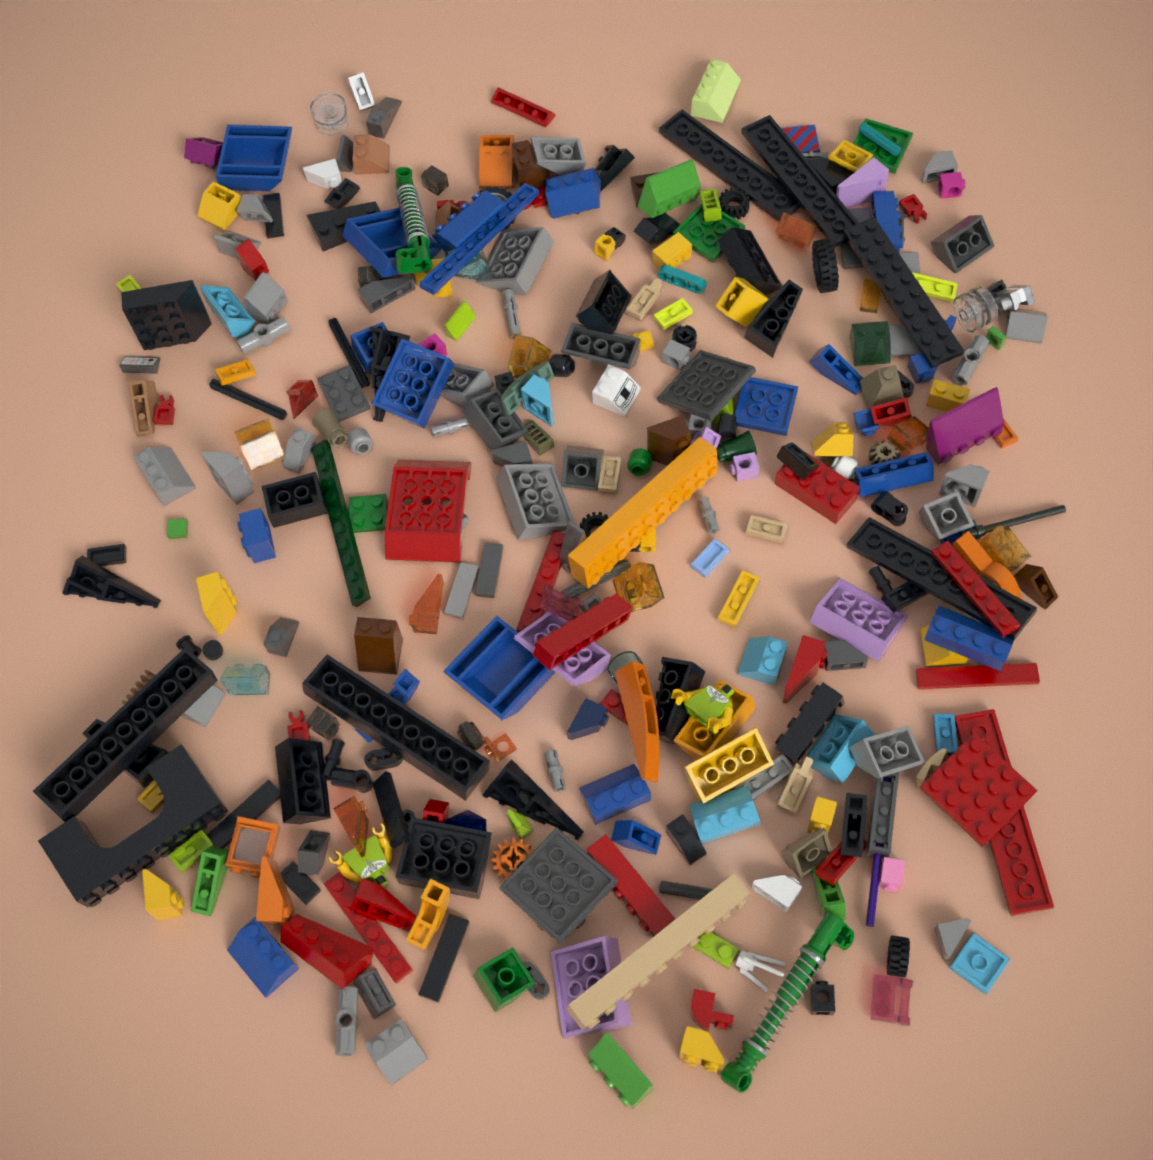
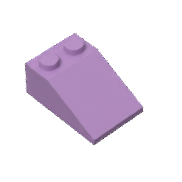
M871 159L837 186L836 196L846 208L872 202L874 191H886L889 169L877 159Z

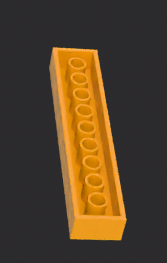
M699 437L568 555L572 577L587 589L597 584L606 572H610L619 560H623L630 550L640 544V538L643 535L648 536L654 528L664 523L672 512H676L684 501L689 500L697 489H701L709 478H713L717 474V448Z

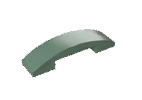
M546 361L530 369L506 389L501 401L508 416L521 406V388L534 374L538 377H543L547 382L554 378L549 362Z

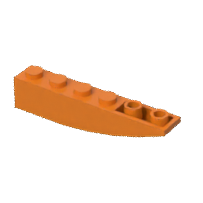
M631 661L615 672L617 685L620 690L621 702L624 706L625 718L628 722L630 737L635 750L634 754L639 766V774L642 780L656 783L659 777V730L655 701L646 666Z

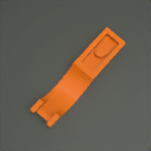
M969 531L952 543L977 575L989 577L998 587L1023 600L1017 581L1012 573L1005 566L994 562Z

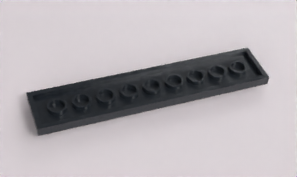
M683 109L659 127V133L736 189L737 187L739 191L743 189L744 193H748L753 203L780 223H783L800 208V205L776 177Z
M768 115L741 128V134L826 239L830 238L832 240L833 247L835 248L847 242L843 235V230L859 222L775 120Z
M870 218L844 229V237L929 366L933 368L963 355L965 350L876 218Z
M870 517L848 541L847 548L994 629L932 556L930 549ZM981 578L1020 623L1019 629L1007 635V637L1015 640L1035 615L1037 607Z

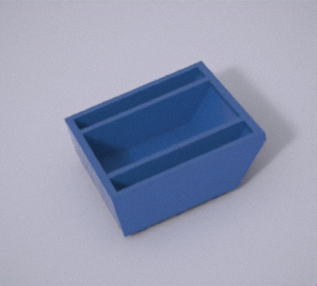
M227 125L215 176L218 184L230 190H272L283 178L292 126Z
M400 208L347 219L342 236L383 278L401 274L396 270V252L399 249L408 248ZM428 235L430 257L433 259L442 248Z
M496 616L443 672L500 720H505L517 714L555 674V671L553 669L549 671L533 656V653L516 641L514 637L518 632Z

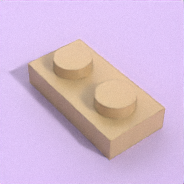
M603 456L598 491L617 493L622 462L621 457Z
M751 515L746 534L783 544L788 524Z

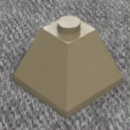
M896 365L877 369L860 380L867 409L904 398Z
M823 827L797 839L792 844L787 845L781 852L785 863L799 878H802L819 866L830 855L832 848L827 831Z

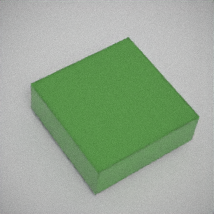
M994 326L988 329L986 335L989 343L998 350L1003 347L1007 337Z
M186 518L169 519L167 526L168 539L187 538L188 520Z

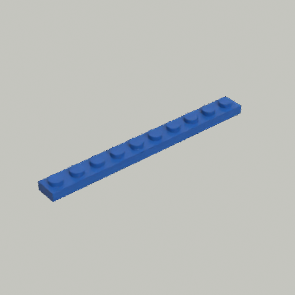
M524 183L504 202L505 205L419 282L420 288L435 295L539 195V190Z

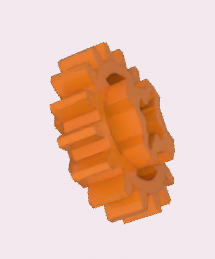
M513 837L511 843L505 839V845L498 844L499 851H493V855L496 858L491 859L492 864H495L493 870L498 872L497 876L499 879L504 876V881H506L534 851L530 850V843L524 845L523 839L519 843L516 842L515 837ZM518 849L523 850L527 855L521 854ZM514 854H515L517 860H516V862H515V864H514V868H513V864L511 863V861H513ZM501 866L507 867L510 873L506 872Z

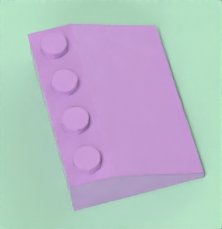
M839 578L818 603L809 623L829 633L836 639L845 640L860 652L879 662L908 615L899 610L893 613L883 601Z
M552 609L515 635L514 639L531 653H534L536 641L541 637L548 636L554 629L561 628L567 620ZM593 642L554 667L553 670L571 685L577 686L596 679L606 671L611 654Z
M602 936L551 951L563 1038L611 1031L632 1025L628 1000L624 1002L621 999L616 1004L617 1009L607 1016L604 1013L600 1016V1022L591 1030L587 1027L582 1031L566 1010L572 1001L621 963L618 939Z

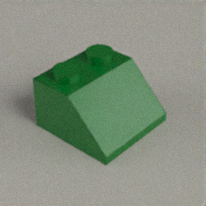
M513 947L478 967L473 974L474 979L495 1013L515 1001L536 984Z

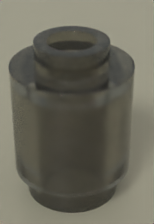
M465 721L459 725L457 734L465 745L476 751L485 744L484 737L474 722Z

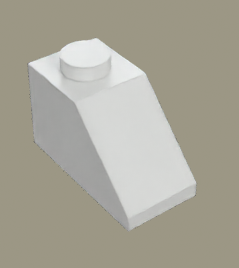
M364 73L346 78L359 110L375 105Z
M335 159L303 167L308 182L326 189L339 186L342 183Z
M785 875L754 880L751 889L785 912H788L800 894L802 886L799 885L800 882L794 877L789 876L788 878Z

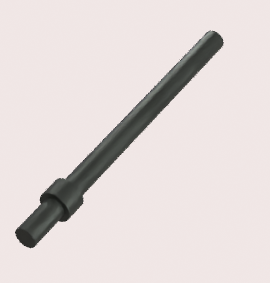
M1060 505L986 526L978 525L971 530L960 532V537L968 531L973 537H982L989 532L1066 512V507Z

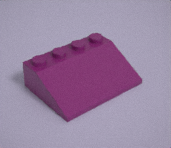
M994 387L930 421L926 449L937 465L942 462H949L957 454H964L971 447L979 446L986 439L994 438L1001 434L1004 418L998 388Z

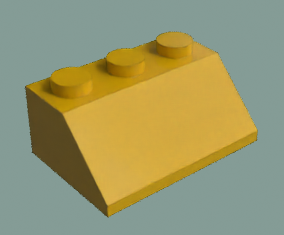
M218 571L198 577L196 582L203 612L217 634L222 635L237 613L235 605H238L236 595L232 592L231 586H228L226 578H222Z

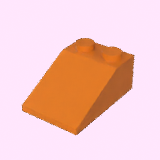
M262 856L256 921L264 924L283 925L295 915V907H293L276 861L267 856Z

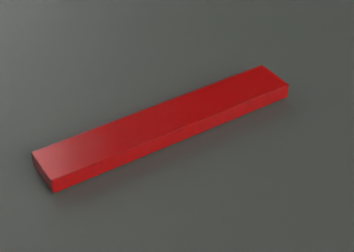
M1037 663L1004 664L1001 671L986 665L916 669L918 690L1039 684L1040 682Z

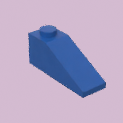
M830 344L818 349L809 360V363L821 375L852 394L856 395L860 391V380L863 377Z

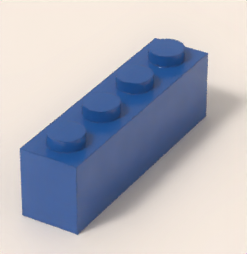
M874 191L871 202L873 217L876 218L899 253L900 248H903V238H900L902 227L901 224H898L900 212L896 210L898 208V198H895L894 191Z
M928 452L854 469L855 484L860 487V498L882 493L883 491H891L933 481L934 463Z

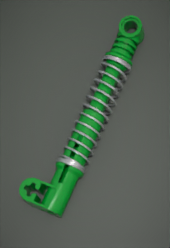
M400 167L396 169V195L408 248L397 250L396 270L403 274L423 273L432 268L429 252L430 241L418 190L413 183L412 170L407 167Z
M830 912L825 914L808 943L803 944L801 947L800 956L796 955L798 959L795 964L791 963L793 967L791 970H787L788 975L786 978L782 977L784 981L781 985L778 984L780 988L777 992H773L777 997L775 1002L768 999L773 1004L770 1009L764 1006L768 1013L766 1016L759 1014L763 1021L761 1023L754 1021L759 1027L756 1031L752 1028L750 1029L754 1033L753 1037H744L741 1048L743 1052L738 1053L740 1055L739 1058L736 1056L737 1062H729L724 1067L721 1073V1080L737 1092L743 1093L750 1087L752 1083L750 1071L754 1072L753 1066L757 1067L758 1065L756 1062L765 1059L767 1054H769L766 1049L771 1050L772 1047L768 1041L776 1042L773 1033L780 1035L781 1032L777 1027H786L782 1019L790 1020V1016L786 1012H795L793 1007L799 1005L798 999L804 997L803 991L809 990L807 985L808 983H813L812 977L818 975L816 970L818 968L821 969L825 964L826 954L831 946L835 945L842 950H847L852 945L855 937L854 932L839 917Z

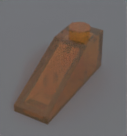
M438 574L414 606L413 614L409 616V625L412 626L414 633L437 634L444 588L442 574Z
M352 796L333 809L362 858L366 852L369 819L365 813L368 809L363 801L358 802L356 797Z

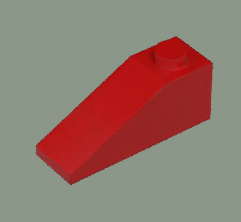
M363 878L355 891L350 906L352 911L405 931L410 930L416 917L415 914L383 886Z

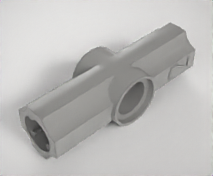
M282 316L267 325H257L254 328V332L236 341L243 354H246L259 346L267 347L271 345L274 338L291 329L286 319Z
M981 334L974 336L952 377L956 384L960 386L967 385L973 372L977 369L978 363L989 344V340Z
M346 986L344 989L339 988L338 1013L335 1018L337 1024L335 1054L337 1056L355 1055L356 1029L359 1024L357 1019V987ZM346 1017H352V1021L349 1025H342V1022Z

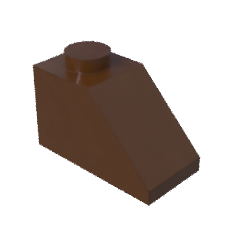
M1026 564L1014 575L1021 591L1043 609H1047L1058 598L1043 567Z

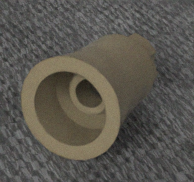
M325 408L315 414L312 420L313 426L333 446L337 448L342 447L347 441L348 436L338 421L334 410Z

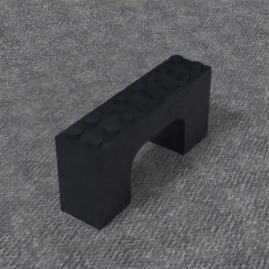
M182 744L146 767L163 793L164 807L157 818L113 847L101 848L87 825L74 816L38 840L76 902L87 908L98 905L102 901L101 898L105 895L115 893L120 889L119 886L121 884L134 880L138 876L137 873L143 869L151 868L155 865L156 860L161 857H167L176 846L183 845L192 835L201 830L205 831L208 828V824L213 821H219L225 816L228 809Z

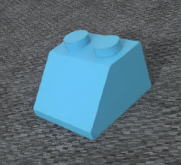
M534 374L521 388L523 409L552 427L554 420L549 383L543 377H538Z
M770 636L749 638L737 674L775 686L787 651L788 642Z

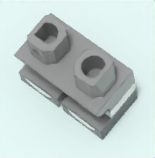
M1012 285L996 292L997 297L990 299L992 310L1000 309L1001 311L1017 310L1019 305L1035 303L1030 285Z

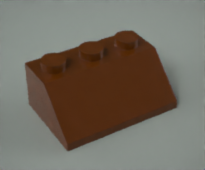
M682 415L647 427V451L652 455V461L668 466L690 446L691 433Z

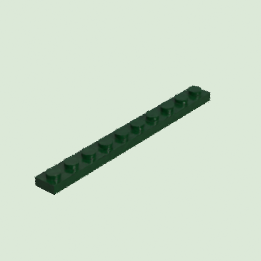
M324 439L311 449L352 606L358 607L371 599L331 445L328 440Z

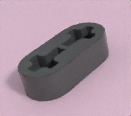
M523 962L527 970L532 969L530 974L533 980L539 986L545 985L543 994L540 992L535 993V985L528 991L535 999L543 1000L547 998L550 992L547 981L533 964Z

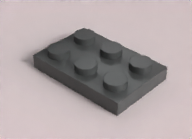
M350 365L317 378L329 406L334 410L339 422L371 409Z

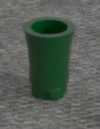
M749 430L717 446V457L720 463L732 461L733 456L752 452H755V455H757L755 442Z

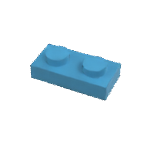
M934 714L933 726L936 752L944 748L947 749V755H952L958 750L955 715Z

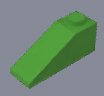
M211 846L202 851L191 907L192 912L207 916L212 915L228 867L225 866L229 850Z
M817 866L811 871L822 916L824 917L827 912H830L841 920H846L845 900L838 881L833 886L815 876L816 869L819 867Z

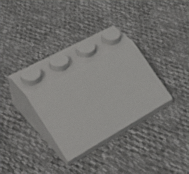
M544 227L504 230L477 280V284L502 292L512 289L514 295L527 294L554 242Z
M515 464L502 467L496 479L517 540L536 539L552 534L553 530L557 532L566 530L569 521L575 524L553 464Z

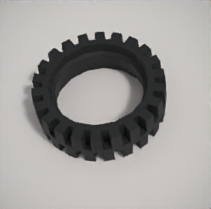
M830 238L813 241L812 261L818 291L820 293L838 290L839 274L833 242Z

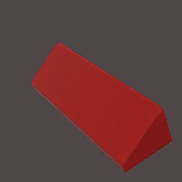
M497 87L491 103L545 128L556 115L552 111Z

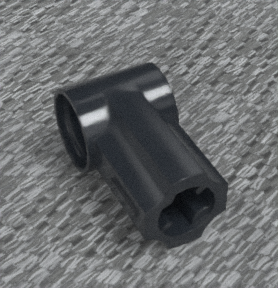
M335 767L331 775L332 786L356 789L361 793H367L373 787V780L366 770L355 771ZM367 778L366 783L358 784L359 780Z

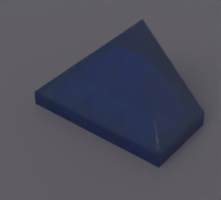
M470 810L445 820V824L487 831L486 819Z

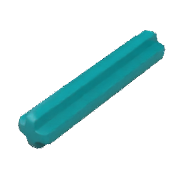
M865 122L859 125V132L894 156L900 153L901 147Z

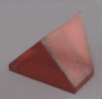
M298 380L286 391L289 396L293 419L318 397L312 380Z

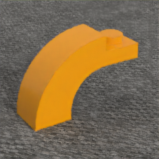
M432 879L429 880L421 896L422 905L420 912L405 940L426 951L434 933H437L450 899V888Z

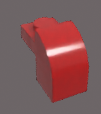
M694 989L691 1015L695 1024L709 1032L710 1023L714 1024L715 1028L727 1030V1027L732 1028L734 1015L712 1011L716 993Z

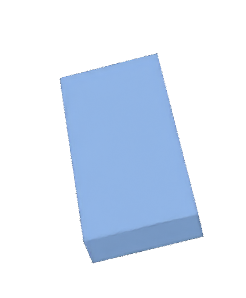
M714 538L690 564V567L706 578L728 554L729 548Z

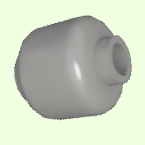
M355 428L347 434L348 439L346 442L354 454H366L372 448V439L366 429Z

